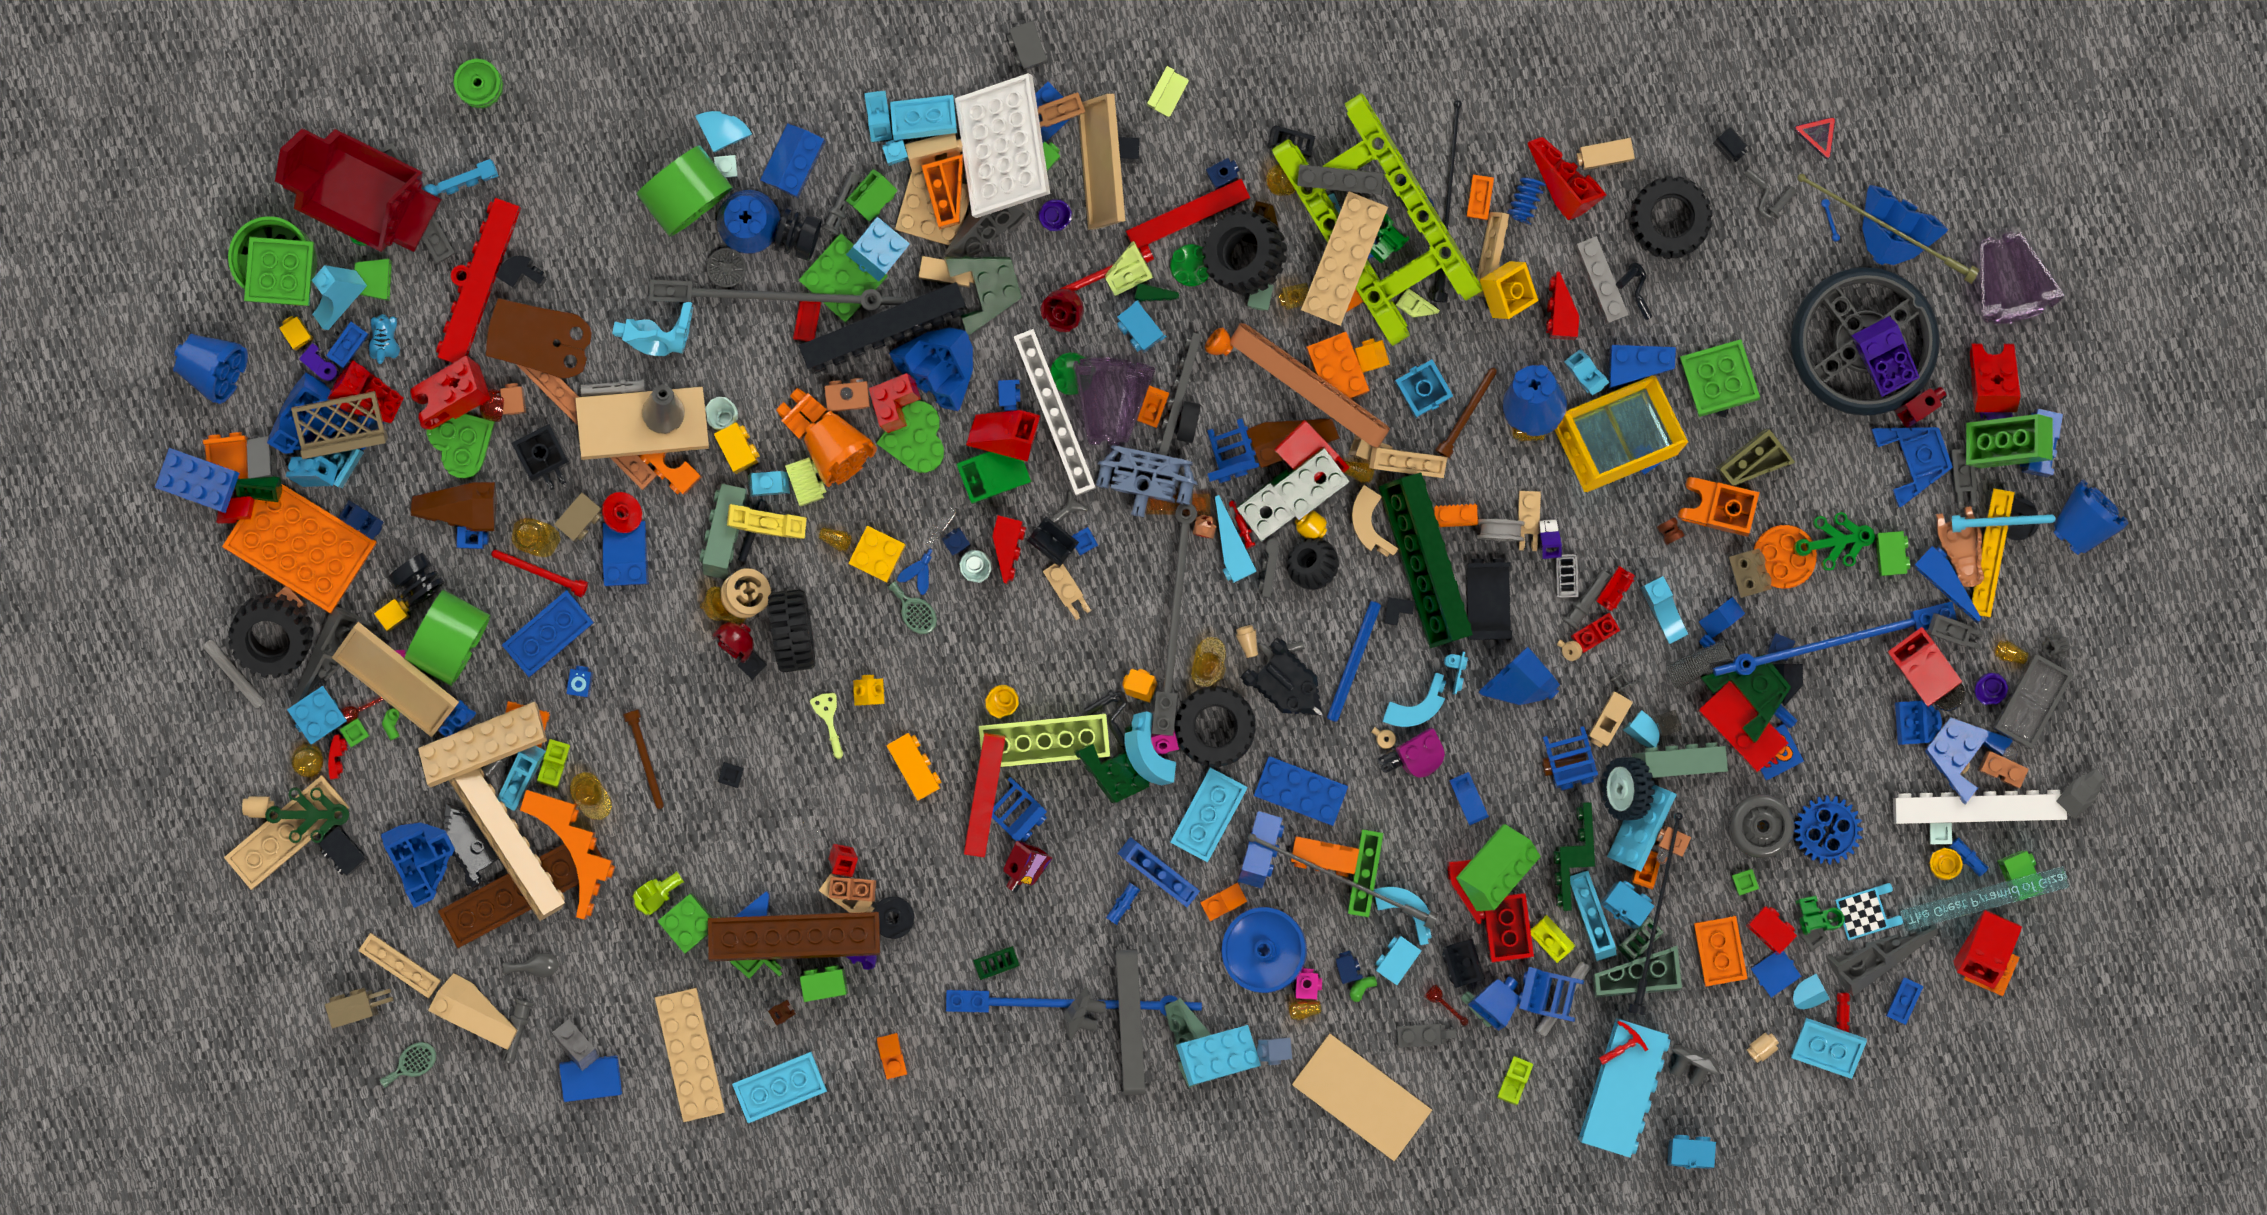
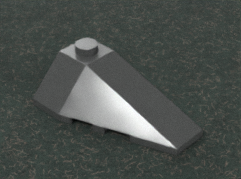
M1022 203L978 218L973 217L972 211H970L945 253L953 258L972 257L982 250L983 244L990 240L993 242L999 240L998 235L1007 229L1010 232L1015 230L1031 212Z

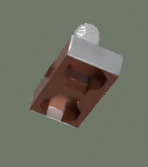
M787 999L763 1014L765 1017L763 1024L769 1025L772 1029L794 1016L796 1012L789 1000Z

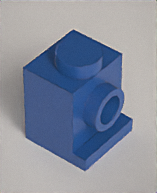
M1020 380L998 381L999 407H1004V411L1017 410L1016 402H1021L1020 389H1016V386L1020 385Z
M457 526V548L484 549V545H488L489 532L466 530V527ZM476 534L478 540L471 542V535Z

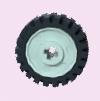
M1615 758V760L1610 761V764L1606 766L1607 771L1603 773L1606 778L1602 779L1601 782L1604 784V787H1601V792L1605 793L1602 799L1606 801L1604 805L1605 808H1609L1608 813L1617 820L1641 819L1647 815V810H1650L1652 807L1649 803H1653L1654 800L1651 797L1655 792L1651 787L1654 786V781L1650 780L1653 775L1648 773L1650 770L1649 766H1645L1646 762L1640 758Z

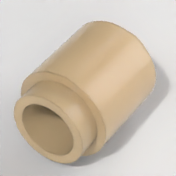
M249 796L248 799H243V815L249 818H266L265 813L270 806H274V801H271L270 797Z
M1764 1033L1749 1045L1750 1048L1747 1049V1052L1756 1063L1763 1062L1778 1050L1776 1045L1779 1042L1772 1033L1769 1035Z

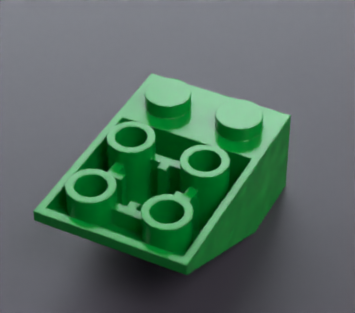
M987 452L956 464L972 505L1031 483L1023 460L997 453Z

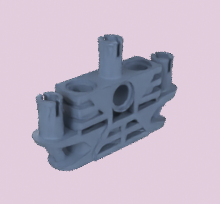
M1111 446L1110 448L1113 449L1103 461L1097 463L1100 466L1095 486L1109 489L1112 470L1114 469L1116 477H1113L1112 481L1115 483L1114 485L1111 484L1110 488L1114 491L1136 495L1131 515L1137 517H1145L1148 498L1175 503L1173 495H1177L1175 488H1178L1179 482L1181 486L1176 502L1190 505L1193 486H1198L1190 469L1193 463L1183 459ZM1121 453L1120 461L1113 462L1115 456ZM1180 467H1184V476L1178 475ZM1122 469L1132 470L1134 472L1122 471ZM1142 473L1153 475L1152 479H1150L1149 477L1142 475ZM1161 477L1171 478L1173 480L1161 479ZM1148 481V489L1141 491V484Z

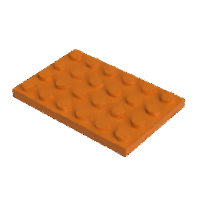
M282 484V494L279 502L255 500L251 519L239 520L222 548L332 614L377 542Z

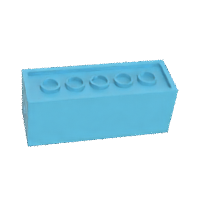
M1616 1018L1605 1054L1614 1050L1619 1045L1626 1044L1629 1039H1633L1632 1034H1629L1628 1030L1617 1023L1618 1021L1627 1024L1635 1030L1649 1050L1644 1051L1638 1043H1635L1636 1046L1633 1048L1630 1047L1623 1054L1613 1058L1608 1063L1601 1064L1578 1140L1582 1143L1631 1158L1632 1154H1636L1639 1142L1636 1140L1638 1133L1642 1134L1645 1126V1121L1642 1120L1644 1113H1648L1652 1102L1649 1100L1651 1092L1654 1093L1657 1087L1656 1074L1661 1072L1664 1060L1661 1059L1663 1052L1668 1051L1671 1040L1668 1039V1034Z

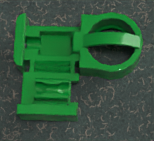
M1385 214L1383 219L1385 229L1380 226L1377 234L1380 242L1377 245L1373 244L1370 254L1381 264L1392 252H1397L1409 240V236L1405 238L1392 226L1394 222L1387 214Z
M1817 896L1795 901L1796 904L1800 905L1803 915L1799 921L1804 935L1810 934L1811 930L1821 928L1824 931H1834L1840 928L1845 921L1843 912L1837 908H1830L1820 912V908L1818 909L1816 905L1818 901ZM1829 912L1835 913L1837 917L1827 919V914ZM1839 921L1837 926H1832L1831 924H1829Z

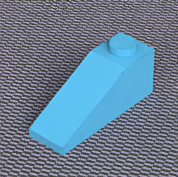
M533 746L518 753L497 798L499 802L502 801L509 809L516 810L545 755V750Z

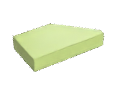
M1409 288L1396 304L1398 308L1412 318L1438 314L1440 311Z

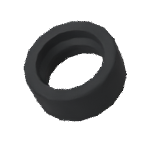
M1184 401L1176 440L1193 443L1201 404Z

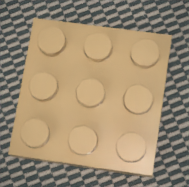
M922 171L911 172L895 231L949 246L965 219L970 201L968 185L962 183L960 224L939 230L924 173Z

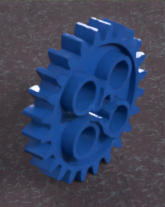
M1825 796L1824 802H1822L1820 797H1817L1816 804L1809 800V808L1802 806L1805 813H1797L1801 820L1794 821L1799 826V829L1794 830L1795 833H1799V836L1794 840L1802 842L1798 849L1806 848L1803 855L1806 856L1811 853L1812 861L1819 857L1818 861L1820 864L1826 859L1827 864L1831 865L1833 858L1836 863H1840V856L1847 860L1846 853L1854 854L1852 846L1859 847V844L1855 841L1856 839H1862V836L1857 834L1858 831L1863 830V828L1857 827V824L1862 821V819H1855L1858 811H1850L1853 806L1852 804L1845 807V799L1838 803L1837 796H1834L1832 801H1830L1829 796ZM1823 809L1829 813V818L1825 822H1822L1818 816L1819 812ZM1837 813L1838 816L1831 826L1833 833L1827 834L1823 845L1819 847L1818 844L1826 833L1823 829L1824 826H1829L1834 814ZM1840 820H1845L1848 824L1844 832L1839 831L1837 828ZM1812 828L1817 829L1819 832V837L1816 840L1809 838L1808 833ZM1831 838L1838 842L1837 848L1833 851L1827 847V843Z

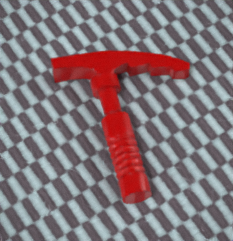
M1618 1021L1617 1023L1628 1030L1629 1034H1632L1633 1039H1629L1626 1044L1619 1045L1614 1050L1599 1057V1060L1604 1065L1613 1058L1623 1054L1626 1049L1636 1046L1635 1043H1638L1644 1051L1649 1049L1635 1030L1627 1024Z

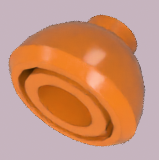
M1224 328L1215 330L1205 344V351L1212 355L1224 354L1227 356L1233 349V346L1230 344V336Z

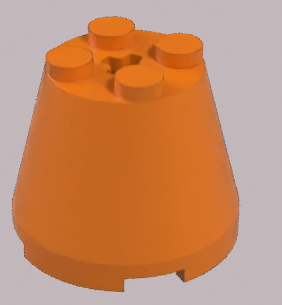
M832 411L827 412L818 423H811L805 428L807 433L804 437L805 445L821 480L827 487H830L831 483L836 482L840 485L850 479L863 468L862 465L866 462L867 458H872L877 451V447L871 439Z

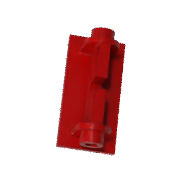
M1619 566L1596 602L1610 612L1614 608L1617 609V605L1623 598V592L1628 590L1632 582L1634 583L1635 575Z

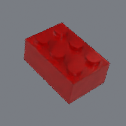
M1526 893L1507 895L1495 910L1484 911L1490 962L1534 957Z

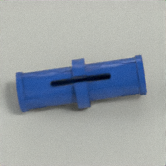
M1959 837L1950 844L1949 847L1961 856L1962 863L1967 864L1978 877L1988 870L1989 867L1979 859L1976 852L1967 847Z
M1129 882L1120 898L1117 897L1115 900L1116 903L1106 918L1117 925L1126 910L1131 908L1130 905L1140 892V889Z

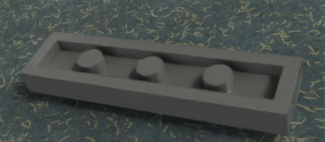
M1300 164L1297 186L1382 195L1385 173Z

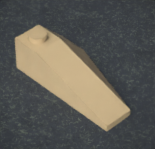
M454 973L438 990L428 1010L507 1050L518 1031L472 982Z

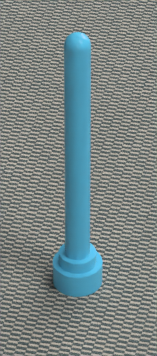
M1960 515L1952 516V532H1961V530H1965L1968 527L2053 523L2056 518L2054 515L1965 519V517H1960Z

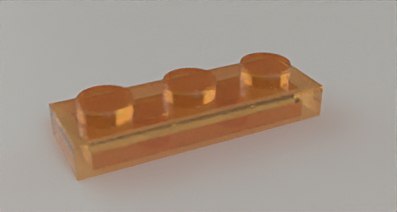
M1179 493L1176 496L1173 495L1175 503L1148 498L1147 515H1176V509L1180 505L1176 502ZM1193 494L1192 505L1195 506L1197 515H1210V494ZM1184 510L1182 515H1190V511Z

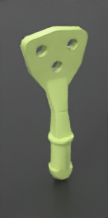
M821 694L812 698L810 703L815 712L825 720L829 729V741H831L833 755L835 758L840 759L843 756V751L840 746L839 736H837L833 725V716L837 708L836 694Z

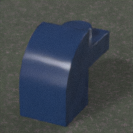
M350 500L338 517L341 521L372 540L380 533L384 523L383 520Z

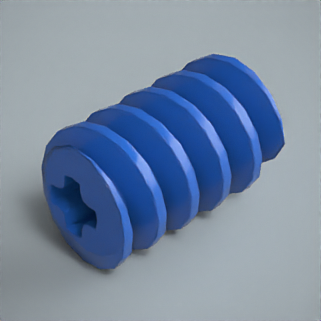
M1520 178V182L1524 186H1517V190L1520 193L1514 194V198L1517 201L1510 203L1514 209H1509L1507 213L1513 219L1531 225L1532 223L1527 220V217L1534 218L1535 215L1530 210H1537L1533 202L1541 201L1536 194H1543L1544 192L1539 186H1546V184L1532 178Z

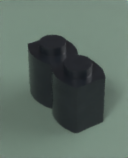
M1729 127L1713 142L1715 147L1729 162L1732 160L1737 162L1748 152L1745 149L1748 145L1732 127Z

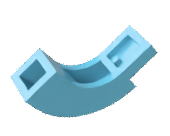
M1434 674L1426 698L1416 706L1405 707L1389 702L1382 722L1398 727H1410L1424 723L1433 717L1445 700V698L1437 696L1438 692L1442 693L1445 687L1444 675Z
M1146 711L1134 714L1132 731L1125 733V748L1133 768L1141 777L1151 783L1158 785L1174 783L1176 762L1159 756L1151 742L1153 713Z
M1399 887L1374 889V892L1402 905L1407 904L1429 914L1425 903L1408 890ZM1375 897L1377 910L1396 907ZM1412 916L1416 926L1419 945L1429 944L1428 939L1431 938L1430 929L1423 926L1424 921Z

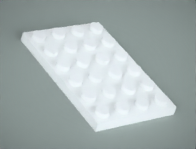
M1027 73L955 98L972 216L978 218L1050 194L1033 76Z

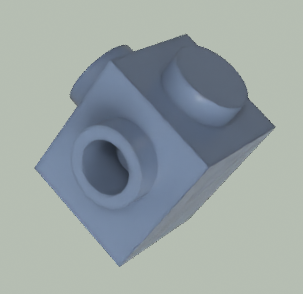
M1291 1038L1258 1040L1257 1053L1260 1061H1268V1065H1279L1281 1060L1292 1059Z

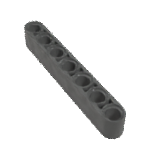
M1137 949L1116 950L1124 1096L1145 1095Z

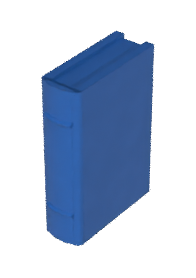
M618 1056L599 1057L583 1071L573 1060L560 1062L564 1102L621 1095L622 1088Z

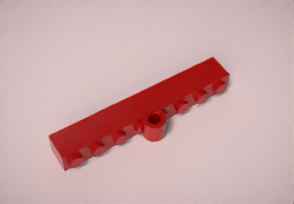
M495 198L494 202L491 201L487 208L488 219L486 222L483 221L479 233L482 234L480 241L475 242L472 253H474L472 262L469 261L467 266L458 265L451 271V280L459 287L458 293H460L458 301H454L450 313H453L451 321H447L443 330V333H446L444 340L438 343L436 353H439L438 358L454 363L466 355L468 356L496 280L495 275L500 269L521 207ZM466 272V279L459 281V274Z

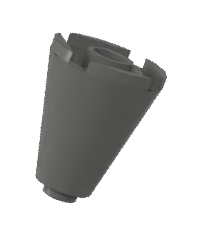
M666 385L657 386L642 408L644 422L650 430L656 433H670V431L679 428L684 420L685 410L682 402L673 390Z

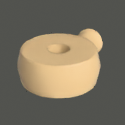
M1562 640L1558 641L1557 646L1562 648L1563 656L1567 660L1575 661L1580 658L1582 648L1576 641H1569L1567 643Z
M1376 727L1371 731V733L1377 736L1376 742L1382 749H1390L1395 745L1396 735L1393 731L1389 729L1380 731ZM1384 737H1388L1389 740L1385 742Z

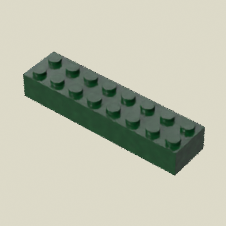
M1422 473L1403 477L1379 486L1429 648L1431 649L1473 635Z

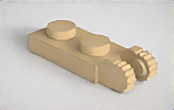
M1519 491L1518 521L1525 522V525L1521 526V537L1525 539L1524 534H1532L1531 548L1532 551H1537L1541 492ZM1525 540L1519 541V550L1524 551Z
M1053 564L1043 571L1065 607H1068L1076 620L1080 618L1079 613L1071 603L1079 600L1084 611L1087 613L1091 611L1082 597V592L1063 564L1060 567L1057 564Z

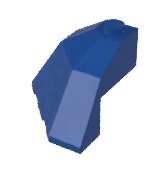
M1873 185L1868 187L1865 212L1921 244L1929 247L1948 231L1935 216L1917 212L1916 209L1918 207L1905 199L1899 202L1891 191ZM1864 216L1862 229L1867 250L1874 256L1873 260L1878 264L1896 265L1915 258L1924 251L1922 248Z
M955 328L930 331L889 353L897 370L903 375L908 373L915 378L917 387L924 393L930 391L934 394L937 404L945 409L959 411L973 372V346L966 331Z
M305 373L293 387L281 407L267 444L284 454L300 450L301 446L291 408L329 400L327 398L331 390L320 380ZM325 406L321 407L317 413L328 420L333 410ZM340 407L338 408L340 411L348 415L346 411L342 410ZM307 411L298 412L299 419L306 424L313 416ZM337 413L330 420V422L340 428L346 421L344 417ZM314 417L310 426L320 432L326 423ZM350 421L343 428V430L350 434H354L357 431L354 424ZM327 425L322 434L333 438L339 431ZM308 429L303 434L305 443L315 441L318 436Z
M1526 647L1512 662L1506 665L1483 686L1478 693L1481 696L1523 705L1545 700L1547 697L1551 700L1559 692L1557 688L1560 684L1529 647Z
M424 823L400 825L382 833L381 837L384 848L402 878L405 893L413 907H418L433 900L439 881L442 880L446 871L447 862L455 850L447 832Z

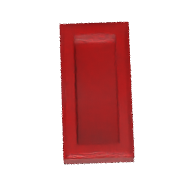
M800 301L793 340L808 342L815 339L822 302Z

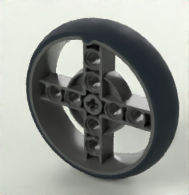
M1861 267L1847 269L1821 281L1802 301L1792 326L1791 351L1793 361L1806 387L1826 405L1853 415L1883 414L1908 403L1929 381L1939 354L1938 324L1927 299L1912 283L1903 277L1878 268ZM1863 283L1880 285L1894 291L1905 301L1884 316L1872 310L1856 311L1841 291V288ZM1836 302H1842L1845 305L1843 313L1836 311ZM1823 303L1838 323L1833 340L1835 352L1813 367L1807 346L1808 329L1815 311ZM1896 311H1901L1904 314L1903 322L1895 319L1894 314ZM1888 316L1898 324L1899 328L1917 316L1923 335V350L1917 367L1920 378L1894 390L1887 396L1876 399L1851 398L1836 392L1826 384L1828 380L1846 367L1856 372L1869 373L1851 335ZM1849 319L1857 321L1858 327L1856 330L1848 327L1847 322ZM1845 348L1852 350V359L1848 360L1843 356ZM1828 361H1833L1836 364L1835 372H1829L1826 369Z

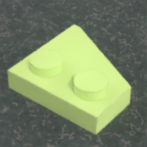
M1133 241L1107 272L1105 278L1116 296L1137 286L1139 283L1153 278Z

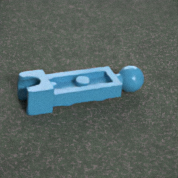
M489 159L478 163V168L442 181L436 186L434 184H427L423 190L438 197L439 193L445 192L447 195L458 192V187L464 185L471 187L477 185L479 179L488 181L499 175L494 162Z

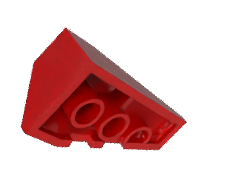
M1540 137L1528 142L1527 145L1555 205L1568 221L1583 215L1607 196L1590 175L1585 178L1576 171L1578 166L1574 162L1572 164L1565 162L1562 159V152L1545 138Z

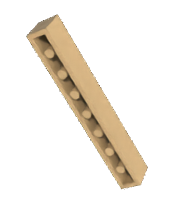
M478 768L449 780L539 921L562 909L565 904L562 892L559 889L556 890L552 884L553 879L551 875L543 870L541 860L530 850V844L519 833L517 823L507 815L506 806L496 798V792L493 786L485 781L482 769Z

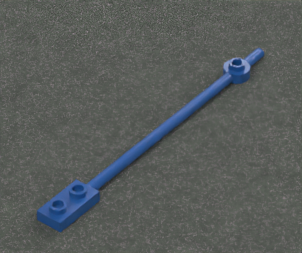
M1953 602L1910 612L1912 617L1910 619L1755 658L1750 654H1741L1734 659L1733 663L1713 668V673L1715 676L1735 671L1739 675H1749L1758 665L1913 626L1915 631L1921 627L1924 630H1928L1933 613L1957 621ZM1744 660L1749 663L1748 668L1743 667Z
M947 990L946 1011L989 1012V1006L1069 1008L1075 999L989 997V991ZM1167 995L1160 1001H1140L1141 1009L1160 1010L1163 1015L1167 1016L1165 1010L1166 1003L1176 1001L1178 998L1173 995ZM1099 1000L1105 1001L1106 1009H1119V1000ZM1184 1002L1191 1011H1202V1002Z

